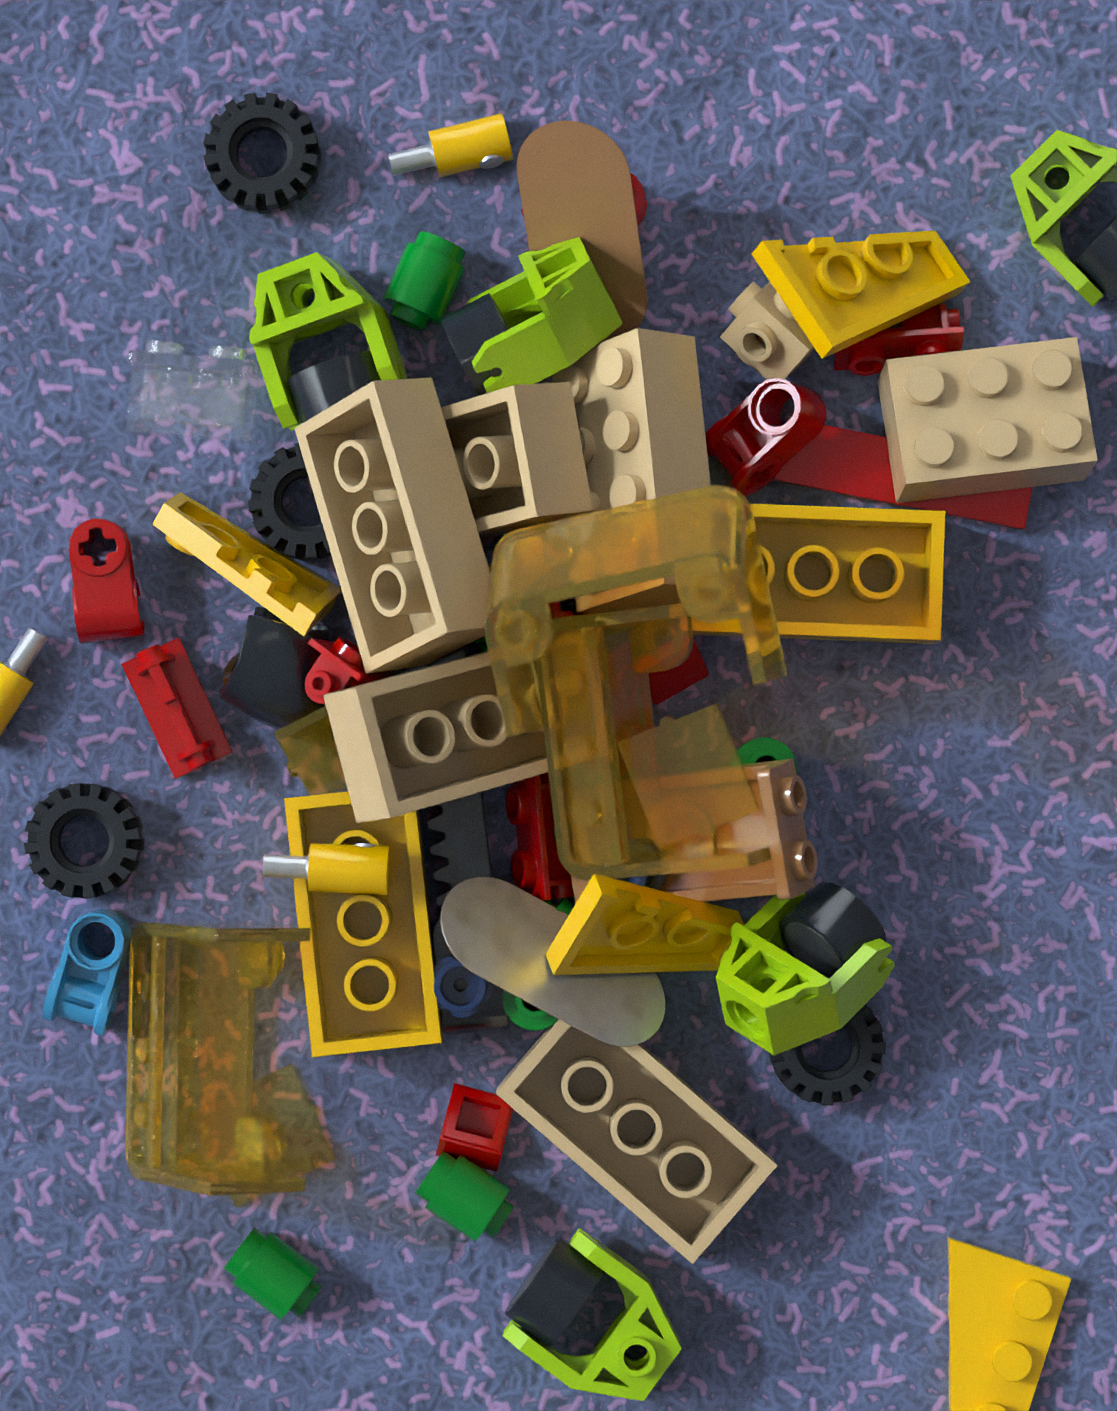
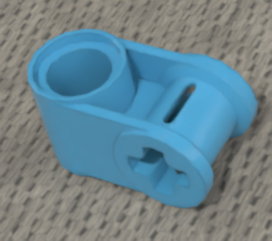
M100 908L88 912L72 924L67 933L59 965L54 972L46 995L42 1013L43 1019L53 1022L58 1016L94 1027L95 1034L103 1037L106 1036L121 991L120 980L131 946L132 933L130 926L121 914L112 909ZM90 923H103L113 931L115 947L110 955H96L86 946L84 939L85 931Z

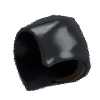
M256 607L254 615L248 616L240 653L232 657L224 668L222 675L223 686L219 690V698L260 723L289 735H303L322 720L327 711L325 704L316 703L311 700L305 690L306 676L321 654L309 645L308 642L311 638L333 641V631L331 628L317 623L303 636L268 609Z

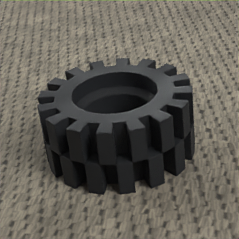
M255 92L244 94V101L236 104L234 99L224 105L226 111L221 116L215 114L210 121L212 129L210 134L205 133L203 143L206 148V155H203L205 166L220 194L228 201L230 200L235 203L238 208L245 211L249 209L257 210L259 214H270V210L278 208L283 211L290 208V203L299 198L301 201L308 194L307 189L310 184L315 183L319 174L318 165L321 162L319 140L308 116L305 113L303 114L298 109L297 104L289 99L284 102L279 100L277 94L267 92L266 97H256ZM265 130L276 133L284 140L287 146L285 164L276 174L269 177L252 176L244 171L239 164L238 152L241 143L248 135L256 131Z
M295 443V447L288 449L282 447L275 451V456L268 461L264 460L258 467L260 471L255 479L252 478L249 487L251 490V499L248 500L249 512L252 514L253 524L257 532L278 552L300 560L322 559L329 557L331 554L322 522L310 527L299 526L287 518L283 509V497L287 488L298 479L309 478L299 443Z
M76 783L69 784V786L64 788H57L48 794L49 797L44 801H39L33 809L35 814L32 820H28L25 832H28V842L24 843L25 854L30 856L32 864H29L34 875L38 874L44 880L42 884L50 890L62 893V896L85 899L111 893V891L121 887L129 880V876L133 871H136L140 863L139 857L141 850H144V839H142L141 828L143 826L140 817L136 816L132 809V804L127 799H124L117 791L109 787L97 784ZM82 815L92 816L101 821L109 835V846L106 854L99 862L90 866H81L73 863L65 856L61 847V834L64 827L69 821Z
M867 1004L843 1026L850 1037L851 1050L847 1060L834 1070L821 1071L811 1067L803 1057L801 1045L777 1055H772L768 1052L774 1072L790 1092H793L800 1099L809 1103L812 1101L821 1105L833 1106V1103L842 1101L847 1103L854 1100L855 1095L861 1091L865 1093L872 1086L871 1081L876 1074H880L883 1067L881 1061L883 1054H886V1042L883 1041L882 1032L884 1031L880 1021L877 1020Z

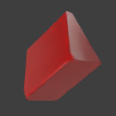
M684 634L636 661L634 666L637 676L655 705L709 676L707 667L691 634L689 636Z
M454 1083L435 1156L439 1157L445 1151L457 1159L461 1154L480 1168L497 1172L513 1108L497 1094Z

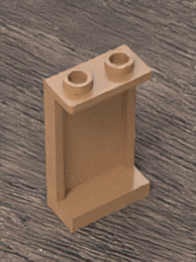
M794 759L621 778L611 783H605V780L587 782L557 794L575 902L578 901L594 873L606 876L605 865L610 861L608 854L612 846L622 840L630 841L637 838L647 839L655 843L662 850L666 858L667 869L665 881L660 891L702 902L777 895L782 900L792 899L815 887L814 877L817 872V855L814 845L811 841L807 840L803 818L807 803L806 789L803 780L796 775ZM630 865L631 873L639 875L638 869L634 865Z

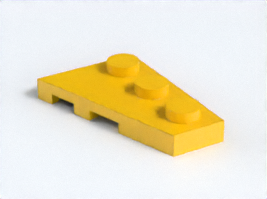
M936 231L870 234L865 241L837 243L834 237L812 238L808 244L784 246L782 240L761 241L751 253L822 359L959 295L970 283V280Z
M181 492L164 502L152 524L166 534V541L174 548L185 554L196 556L303 636L331 611L342 592L341 587L289 556L278 552L269 544Z
M594 873L545 955L553 975L718 971L723 953L728 950L732 941L730 935L732 926L736 922L744 925L739 912L736 910Z
M948 1237L949 1411H1029L1071 1278Z

